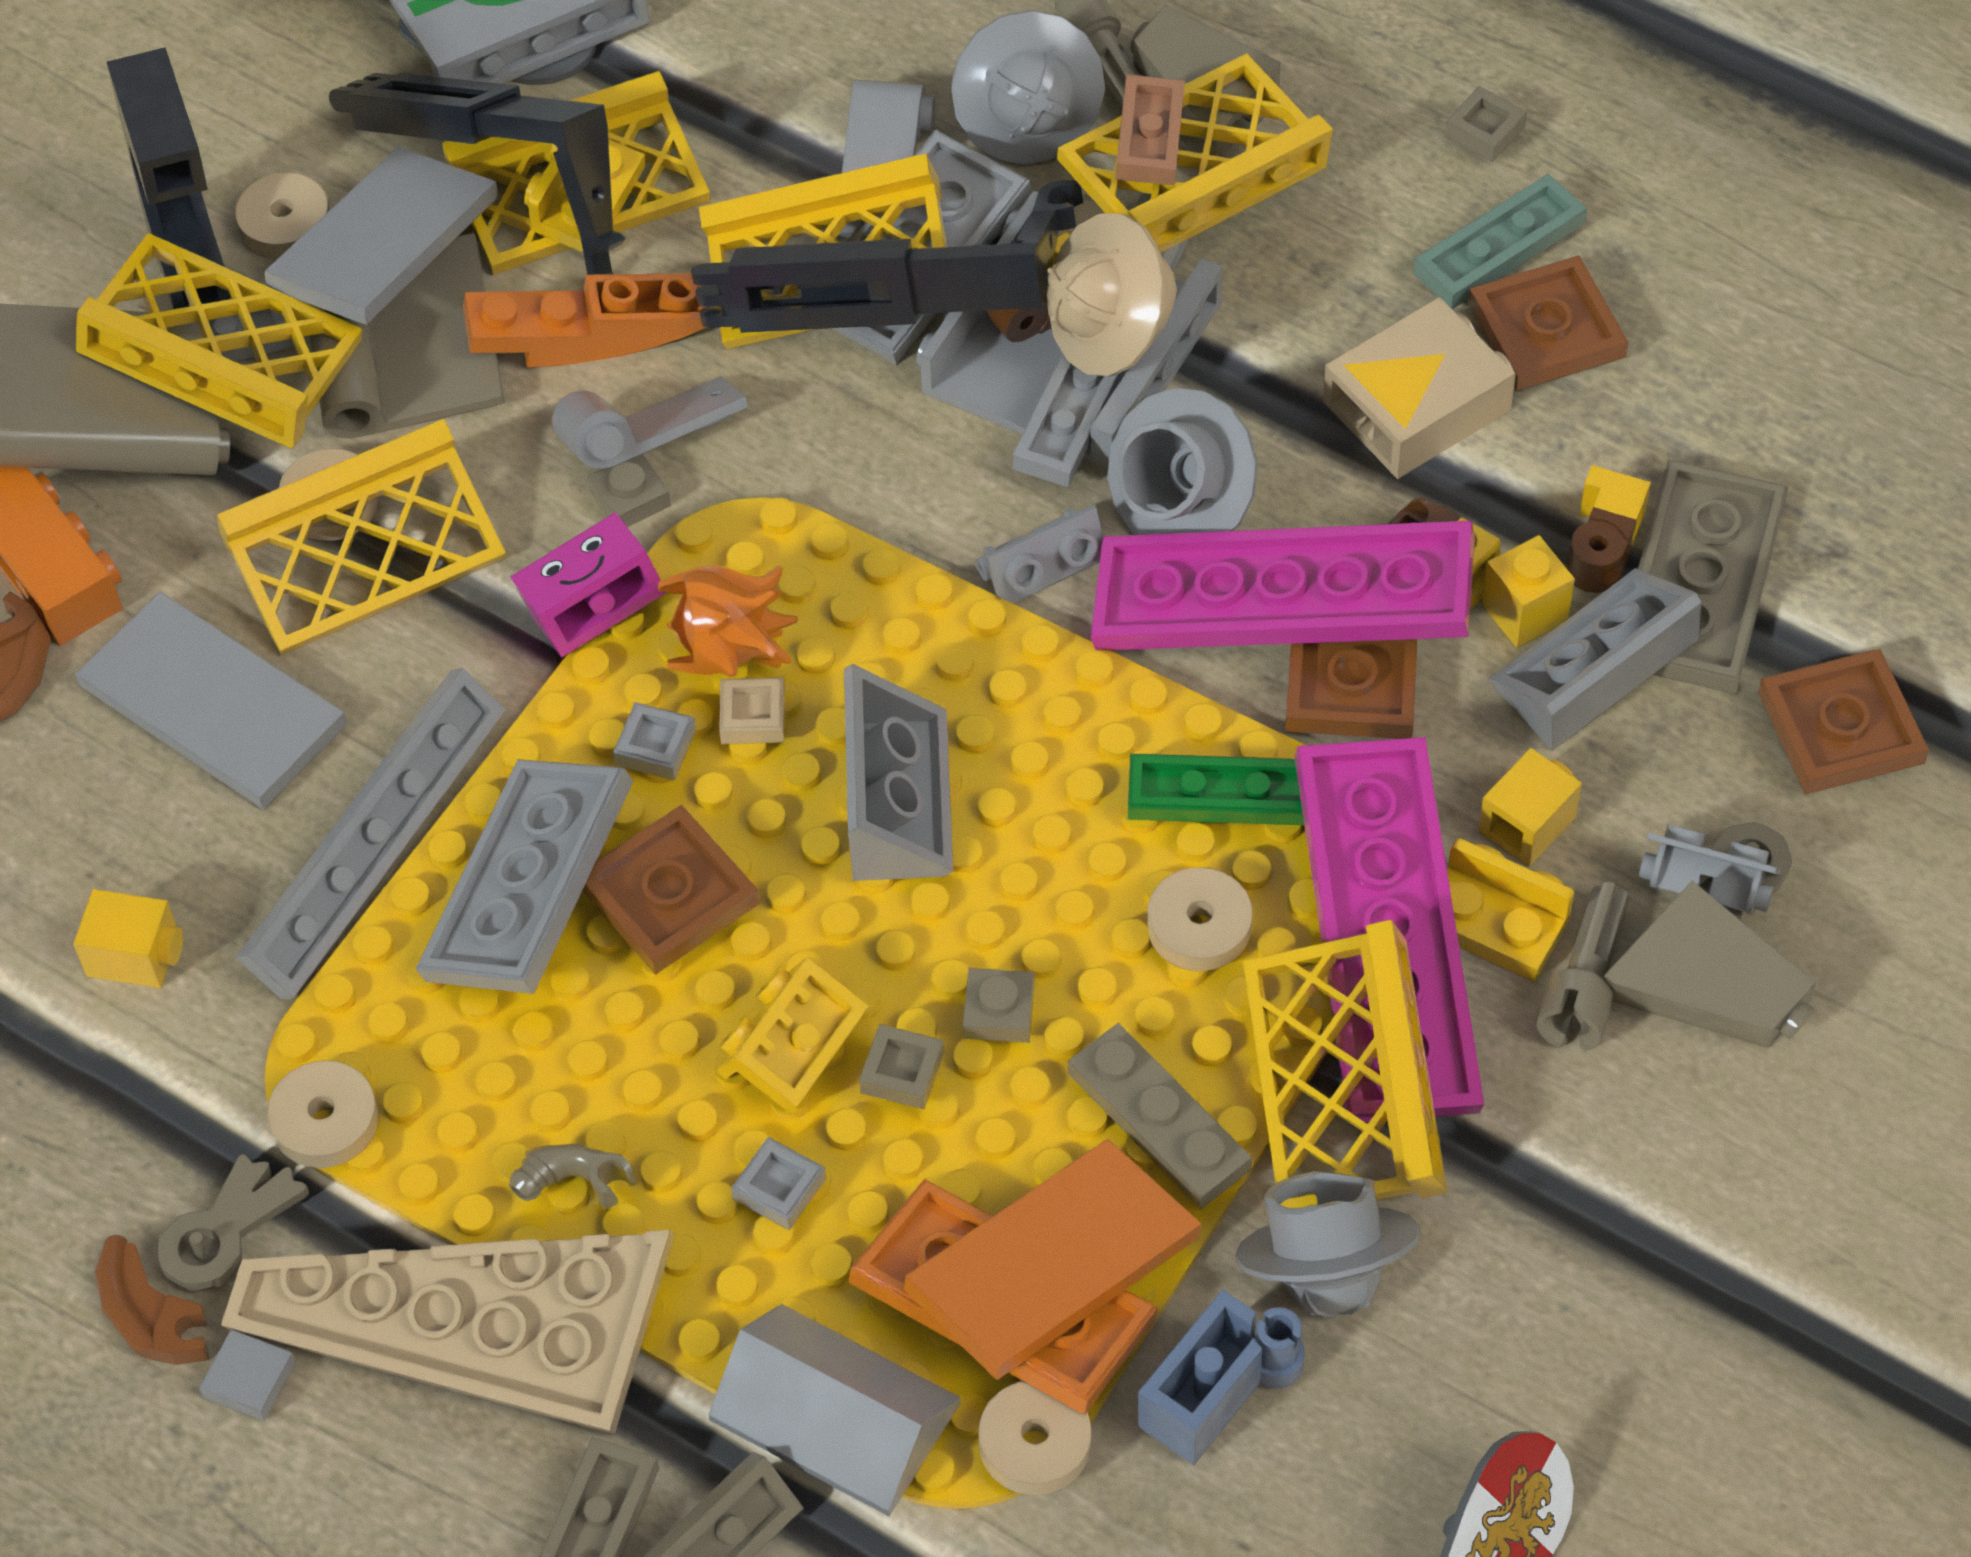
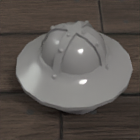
M1036 10L1001 15L976 31L957 58L951 83L955 117L970 141L997 160L1021 165L1054 160L1057 158L1058 147L1086 134L1098 119L1105 92L1101 58L1087 35L1062 16Z
M1172 388L1146 397L1124 417L1110 446L1107 478L1115 509L1134 535L1234 531L1241 524L1255 496L1258 461L1250 431L1232 406L1207 391Z
M1312 1171L1277 1182L1266 1191L1264 1201L1270 1225L1256 1230L1240 1242L1235 1257L1237 1264L1246 1274L1267 1281H1280L1282 1284H1285L1290 1297L1300 1303L1310 1316L1317 1315L1330 1319L1332 1316L1340 1314L1353 1315L1354 1312L1361 1308L1369 1307V1302H1371L1376 1288L1381 1283L1382 1268L1386 1264L1400 1259L1414 1248L1418 1243L1421 1231L1420 1225L1409 1214L1378 1207L1373 1179ZM1306 1192L1315 1194L1318 1204L1304 1208H1287L1280 1205L1285 1200Z

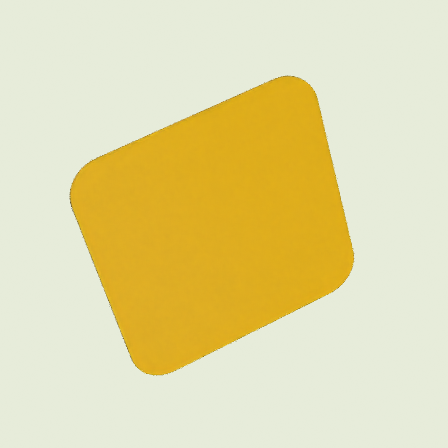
M764 497L743 498L715 504L683 518L663 534L647 554L661 581L681 572L704 566L714 565L729 568L757 577L764 576L777 566H781L783 569L782 575L774 589H778L782 593L767 608L781 614L798 617L797 623L779 629L783 631L782 636L773 637L776 643L792 658V663H782L781 667L773 668L759 662L750 661L738 667L737 674L733 677H728L722 673L704 675L668 669L667 660L691 655L682 646L674 631L667 627V624L673 619L681 597L684 595L673 593L662 595L567 654L286 1012L273 1035L268 1049L265 1064L267 1101L269 1103L270 1096L280 1080L292 1070L302 1065L316 1061H336L358 1070L369 1082L378 1108L376 1132L367 1147L353 1159L337 1166L314 1169L448 1245L528 1239L553 1241L582 1239V1236L608 1234L611 1237L645 1234V1231L670 1230L674 1234V1238L640 1353L716 1395L740 1329L780 1304H783L960 1397V1405L901 1498L922 1505L949 1509H967L994 1505L1021 1495V1493L1002 1486L986 1470L979 1452V1423L988 1402L1002 1389L1022 1382V1380L1010 1373L996 1380L962 1346L850 1284V1268L924 1178L994 1216L1106 1139H1109L1201 1223V1229L1197 1240L1126 1289L1158 1307L1156 1320L1087 1412L1092 1425L1270 1145L1243 961L1322 943L1305 826L1128 820L1130 753L1295 759L1297 747L1307 745L1110 650H1095L1092 641L1003 598L999 599L996 595L816 508L785 498ZM851 664H855L947 709L953 872L945 877L853 881L848 838L844 669ZM784 677V742L721 744L719 732L721 679ZM635 702L695 718L696 731L675 780L625 768L633 783L597 860L682 804L756 886L760 896L759 905L655 975L589 898L581 892L534 994L426 982L422 978L416 967L518 759L621 767L615 765L613 752ZM1189 868L1215 869L1234 878L1247 892L1252 905L1251 936L1244 951L1231 963L1207 971L1187 970L1166 961L1153 947L1147 929L1148 903L1159 883L1175 872ZM1201 914L1189 918L1192 922L1198 924L1206 923L1210 920L1207 916ZM809 957L868 1004L869 1007L798 1107L788 1113L738 1072L725 1079L716 1072V1069L728 1054L720 1048V1044L726 1035L743 1016L752 1021L764 1005L756 995L768 978L779 966H782L789 972L802 960ZM1316 965L1303 968L1311 973ZM969 968L1034 972L1035 989L1030 1043L963 1038V1018ZM1291 971L1262 976L1266 1000L1284 1011L1305 982V980ZM1326 975L1323 981L1328 984ZM1316 989L1295 1019L1318 1035H1321L1333 1019L1330 997ZM1268 1013L1269 1025L1271 1029V1027L1277 1021V1018ZM1117 1023L1252 1157L1251 1171L1201 1210L1068 1074V1060ZM879 1024L943 1040L944 1055L925 1110L860 1093L859 1080ZM1289 1027L1273 1049L1275 1063L1293 1074L1315 1043ZM1327 1051L1320 1059L1318 1064L1315 1066L1313 1071L1310 1073V1075L1307 1077L1305 1083L1309 1084L1312 1077L1314 1076L1319 1066L1328 1054ZM1277 1075L1280 1092L1287 1081ZM1301 1090L1297 1091L1283 1111L1284 1121L1303 1092ZM321 1109L314 1114L313 1118L318 1120L325 1119L334 1110ZM767 1137L825 1167V1181L790 1230L732 1198V1186ZM582 1144L584 1147L621 1154L630 1162L636 1184L635 1186H629L623 1180H615L609 1183L607 1186L617 1196L618 1203L606 1209L598 1203L591 1182L582 1177L573 1175L566 1177L558 1184L553 1183L550 1187H544L536 1199L529 1201L519 1198L509 1187L510 1175L522 1166V1160L526 1157L525 1152L527 1150L543 1145ZM1030 1431L1023 1436V1439L1030 1444H1040L1047 1439V1436L1040 1431Z

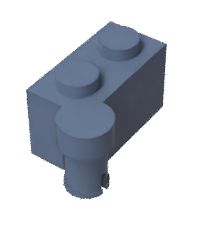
M1222 1289L1139 1390L1138 1427L1186 1461L1195 1465L1259 1384L1269 1388L1281 1389L1292 1385L1300 1378L1304 1369L1305 1347L1300 1338L1302 1325L1299 1317L1293 1311L1286 1308L1275 1307L1268 1309L1263 1313L1264 1321L1261 1319L1257 1321V1335L1255 1336L1256 1312Z

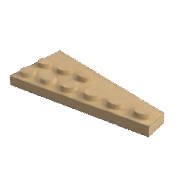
M670 1230L645 1231V1234L610 1237L608 1234L582 1236V1239L553 1241L528 1239L431 1246V1249L409 1251L384 1249L370 1250L365 1254L326 1256L325 1254L242 1259L221 1326L228 1330L232 1329L253 1337L615 1434L674 1234Z

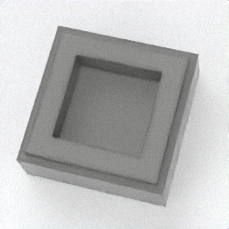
M635 702L613 752L615 765L675 780L696 731L695 718Z
M767 1137L732 1186V1198L790 1230L825 1181V1167Z
M231 1329L199 1389L203 1398L265 1421L296 1361L293 1353Z

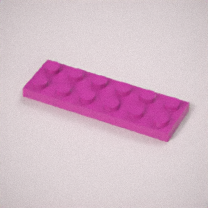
M1472 521L1104 536L1091 639L1095 650H1132L1468 637L1475 541Z
M1426 737L1298 746L1294 757L1321 941L1326 943L1367 934L1366 925L1387 920L1394 922L1407 941L1435 1117L1480 1113L1484 1106V1098ZM1361 955L1337 960L1327 974L1328 985L1348 997L1364 975ZM1366 995L1360 1006L1370 1011L1368 995ZM1330 997L1332 1016L1334 1017L1342 1005ZM1353 1013L1336 1037L1337 1047L1358 1060L1374 1038L1373 1026ZM1376 1058L1370 1069L1380 1075L1378 1058ZM1339 1060L1343 1082L1352 1067ZM1363 1076L1345 1101L1346 1110L1362 1121L1370 1122L1384 1102L1383 1089Z

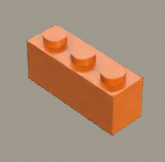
M0 466V570L23 600L33 606L49 634L61 646L123 610L115 585L122 582L121 575L110 556L104 550L95 554L89 547L88 543L91 542V538L77 514L72 510L63 514L57 506L60 503V498L52 483L42 471L33 475L27 467Z

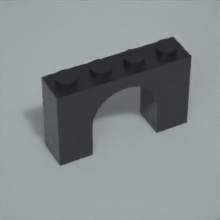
M166 47L107 61L148 233L224 266L201 192L208 190L199 147ZM157 260L163 277L178 275L175 267ZM216 285L196 288L201 304L231 299L227 290ZM184 291L168 293L173 309L190 307Z

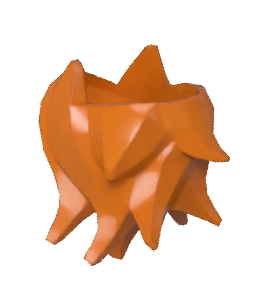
M712 565L690 569L658 582L659 592L684 594L676 607L673 619L667 624V627L674 631L682 646L691 654L690 656L667 660L668 669L704 675L722 673L728 677L736 676L738 667L750 661L759 662L773 668L781 667L782 663L791 664L792 658L776 643L773 637L782 636L783 631L779 629L797 623L798 617L781 614L767 608L769 604L781 596L782 591L774 589L782 575V567L777 566L766 575L757 577Z

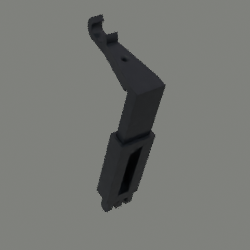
M373 73L364 77L363 80H356L348 83L346 87L341 86L330 91L329 102L331 106L338 112L352 113L356 130L476 144L490 137H500L556 145L558 151L554 152L553 155L580 234L587 275L614 274L609 251L622 245L626 238L619 232L613 231L608 125L603 104L521 96L520 88L517 85L406 73L396 75Z
M1060 180L1043 186L1038 192L1033 211L1016 239V244L912 249L911 239L736 248L730 262L703 263L691 269L693 283L704 285L695 291L698 305L705 307L700 311L701 323L704 327L708 328L740 326L741 333L910 325L916 324L918 315L924 313L1042 308L1048 288V269L1052 268L1058 233L1061 230L1076 227L1074 207L1084 203L1081 186L1075 180ZM785 285H796L797 289H801V295L763 297L761 291L762 289H774V294H782Z

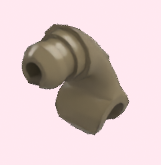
M582 1144L543 1145L527 1150L525 1152L526 1157L522 1160V1166L510 1175L509 1187L519 1198L529 1201L536 1199L544 1187H550L553 1183L558 1184L566 1177L572 1175L582 1177L591 1182L598 1203L607 1209L618 1203L617 1196L607 1186L609 1183L615 1180H623L629 1186H635L636 1181L630 1162L621 1154L584 1147Z

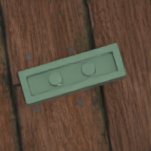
M1548 173L1414 258L1413 274L1453 309L1469 299L1470 288L1499 280L1584 225L1587 208Z

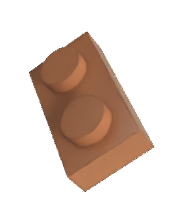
M1126 74L1116 180L1165 185L1175 184L1185 80Z

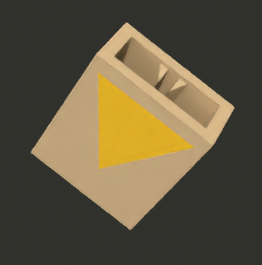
M1438 297L1325 365L1323 402L1378 460L1399 479L1509 412L1512 406L1516 373L1504 354L1499 351H1493L1476 334L1472 323L1466 316L1461 313H1455Z

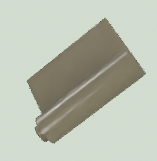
M475 233L459 236L453 240L367 325L311 305L363 329L361 342L319 400L322 424L328 433L341 438L362 437L505 403L497 353H470L463 311L465 292H486ZM323 333L310 335L312 352L334 349L339 343V340Z
M0 303V466L214 476L218 464L228 463L230 433L228 428H219V418L217 415L76 352L77 311L80 308ZM121 310L132 316L149 314L148 312ZM197 322L166 328L168 332L188 341L203 338Z

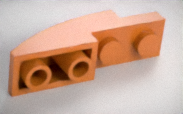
M691 273L586 275L583 290L465 292L463 311L470 353L524 352L528 368L577 364L620 357L652 349L707 328L702 325L700 311L705 307L698 305L695 294L696 289L704 285L694 284Z

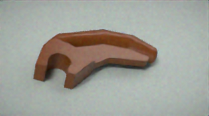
M11 591L2 599L7 613L13 616V618L7 622L0 623V722L16 714L41 684L51 643V637L33 606Z
M121 1235L107 1237L95 1269L102 1312L131 1349L142 1357L174 1365L209 1360L208 1347L203 1337L190 1340L181 1338L183 1332L188 1328L207 1326L206 1315L202 1305L170 1294L166 1296L151 1287L136 1245L127 1243V1239Z

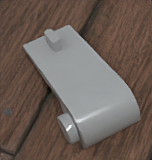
M855 79L850 100L842 173L915 156L916 142L921 141L923 131H933L935 121V97L926 96L924 84ZM863 220L848 222L838 236L851 237Z
M720 376L626 418L594 392L586 390L571 392L562 398L555 407L552 424L553 431L558 439L582 462L593 468L604 469L620 464L697 429H704L729 418L731 414L749 406L746 397Z

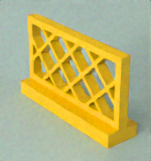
M1246 53L1184 84L1182 107L1189 104L1212 108L1209 123L1181 118L1180 135L1205 139L1203 153L1178 150L1177 166L1199 170L1198 176L1184 183L1175 181L1174 185L1116 180L1117 158L1114 171L1089 167L1082 157L1092 152L1118 156L1122 116L1058 147L1057 160L1104 213L1126 214L1146 227L1162 253L1325 169L1333 128L1319 114L1308 119ZM1243 77L1255 89L1257 95L1256 99L1223 94L1222 90L1224 86ZM1218 110L1252 115L1250 130L1216 124ZM1259 116L1283 120L1290 127V129L1280 134L1256 131ZM1212 140L1246 146L1245 152L1233 158L1209 155ZM1117 188L1149 193L1151 198L1149 201L1128 211L1116 197Z
M660 71L570 100L603 104L608 125V138L645 154V161L654 164L645 183L636 182L631 194L636 195L637 198L632 208L619 212L613 222V231L621 232L710 202V191L668 101V89ZM659 123H663L668 134V138L661 151L634 142L639 130ZM490 137L476 144L452 141L442 143L446 164L508 186L498 206L491 204L471 223L493 275L571 249L567 245L531 231L530 218L508 210L518 190L526 192L530 179L525 177L531 166L545 161L550 163L553 144L500 137ZM673 149H675L678 158L671 156ZM667 168L687 176L692 188L670 194L654 188L663 169ZM483 215L491 218L488 225H486ZM501 222L528 232L521 246L498 252L493 238Z
M926 153L699 207L701 227L708 238L711 263L726 262L725 251L746 246H783L791 236L806 233L816 239L817 242L815 244L840 243L835 239L848 222L861 219L874 227L865 241L882 240L885 235H888L895 240L911 239L912 249L928 248L925 245L931 238L932 248L947 247L940 200L943 199L940 179ZM926 204L928 219L914 238L909 237L892 226L904 209ZM884 214L881 219L876 217L878 215ZM770 241L768 245L763 244V242ZM785 285L783 293L778 294L776 297L794 296L798 290L797 286ZM762 291L763 297H771ZM735 326L720 327L722 343L726 349L813 330L741 333L740 328Z
M147 233L97 300L89 296L77 311L76 352L294 449L304 435L307 417L361 342L363 329ZM153 257L175 267L178 275L147 280L143 268ZM216 285L227 290L231 299L201 304L196 288ZM179 291L185 292L190 307L159 311L154 296ZM143 298L149 314L132 316L114 307L118 302ZM269 309L281 314L285 323L255 328L250 312ZM238 315L244 331L214 336L208 320ZM197 322L203 338L188 341L168 332L166 328ZM323 333L339 340L334 349L310 353L304 336ZM292 339L298 355L268 360L262 344ZM251 347L257 363L241 365L223 357L221 352ZM305 371L310 384L304 392H301L277 381L275 376Z
M441 419L217 514L219 533L228 552L233 555L280 656L506 558V552L454 447V438L445 419ZM448 467L457 485V491L451 507L417 496L424 477ZM413 482L409 493L398 489ZM383 495L405 503L394 531L361 520L369 500ZM462 498L471 515L458 511ZM357 506L353 517L341 513ZM413 506L446 518L435 546L402 535ZM327 519L349 527L338 556L305 544L313 524ZM453 521L477 529L487 549L471 556L463 557L446 551L443 547ZM300 530L296 541L285 537ZM357 530L390 542L379 571L346 559ZM268 543L292 551L281 580L257 572L247 552ZM398 545L431 557L424 576L409 582L387 574ZM300 554L333 566L322 595L289 583ZM438 560L450 564L435 571ZM341 569L375 581L367 601L351 606L330 598ZM382 584L394 588L379 595ZM263 586L277 590L272 603ZM284 594L318 605L311 625L286 635L277 617ZM326 608L338 612L322 620Z
M1387 920L1366 925L1367 934L1244 960L1243 967L1275 1184L1292 1177L1308 1153L1335 1170L1333 1173L1360 1177L1352 1172V1169L1372 1141L1376 1140L1393 1152L1396 1177L1374 1181L1377 1200L1415 1192L1421 1198L1448 1193L1407 941L1394 922ZM1361 955L1364 975L1348 997L1323 981L1337 960ZM1316 965L1311 973L1303 968ZM1291 971L1305 980V982L1284 1011L1266 1000L1262 976ZM1316 989L1342 1005L1321 1035H1318L1295 1019ZM1366 995H1368L1370 1011L1360 1006ZM1268 1013L1277 1018V1021L1274 1023L1271 1029L1269 1025ZM1353 1013L1372 1024L1374 1032L1373 1040L1358 1060L1332 1044ZM1289 1027L1315 1043L1293 1074L1275 1063L1273 1052L1274 1047ZM1326 1051L1352 1067L1330 1099L1305 1083V1080ZM1376 1058H1378L1380 1075L1370 1069ZM1277 1075L1287 1081L1280 1092ZM1363 1076L1382 1087L1384 1102L1368 1124L1342 1107ZM1298 1090H1301L1325 1106L1303 1138L1285 1127L1283 1111ZM1336 1114L1362 1131L1340 1163L1314 1146ZM1387 1120L1390 1139L1380 1133ZM1287 1139L1297 1145L1290 1156ZM1310 1194L1300 1197L1294 1196L1285 1200L1280 1205L1287 1208H1304L1318 1204L1316 1195Z

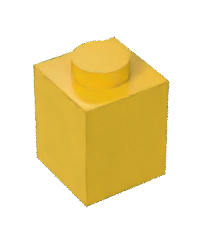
M1538 535L1487 561L1482 606L1514 646L1518 648L1557 628L1569 619L1575 578L1541 536Z
M1530 748L1483 797L1478 831L1530 867L1576 818L1582 782L1577 780L1571 770L1563 763L1553 759L1548 760Z
M92 889L73 945L86 977L161 989L168 966H175L180 959L183 947V931L181 927L176 925L168 900Z

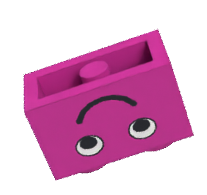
M616 512L510 576L532 618L561 658L666 594V592L658 591V582L661 579L647 552Z

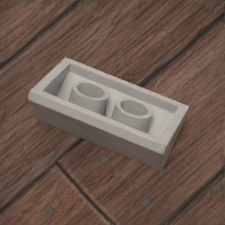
M1635 568L1489 679L1495 689L1553 751L1699 640L1701 601L1696 592Z
M851 664L844 669L848 838L853 881L945 877L953 872L947 709L855 664Z
M780 1304L740 1329L711 1406L709 1420L890 1517L961 1402L960 1397L797 1311Z

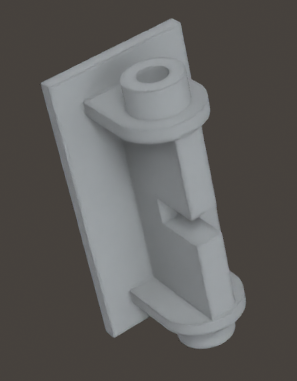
M1094 505L1078 512L1070 508L1064 511L1062 517L1032 530V534L1024 538L1019 536L996 548L992 546L983 550L984 556L975 561L979 574L986 582L992 579L996 596L999 599L1003 598L1014 603L1100 562L1103 533L1097 509Z
M1667 824L1664 836L1648 832L1647 839L1660 842L1657 855L1645 853L1639 872V877L1650 880V887L1656 889L1658 887L1681 893L1692 880L1699 885L1703 874L1714 877L1709 894L1720 904L1745 911V913L1750 915L1753 914L1754 909L1767 912L1774 887L1762 884L1765 871L1779 875L1781 868L1766 864L1769 855L1768 851L1731 841L1728 854L1702 847L1706 834Z

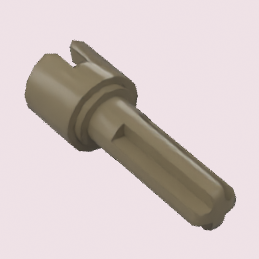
M1056 0L1055 10L1058 14L1055 15L1062 16L1087 35L1101 58L1104 81L1123 109L1126 74L1141 75L1117 39L1121 29V22L1107 0Z
M1604 881L1602 886H1595L1592 889L1567 969L1557 971L1549 980L1536 1026L1542 1037L1559 1048L1567 1045L1572 1029L1581 1031L1579 1042L1580 1047L1584 1051L1594 1049L1600 1043L1614 996L1611 986L1604 980V975L1608 972L1630 899L1627 890L1618 888L1613 881Z

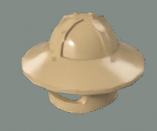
M1099 213L1079 224L1061 246L1054 266L1048 269L1049 286L1046 296L1053 337L1066 360L1087 375L1115 376L1135 366L1164 329L1172 312L1177 294L1174 273L1167 261L1161 257V252L1147 228L1126 214Z

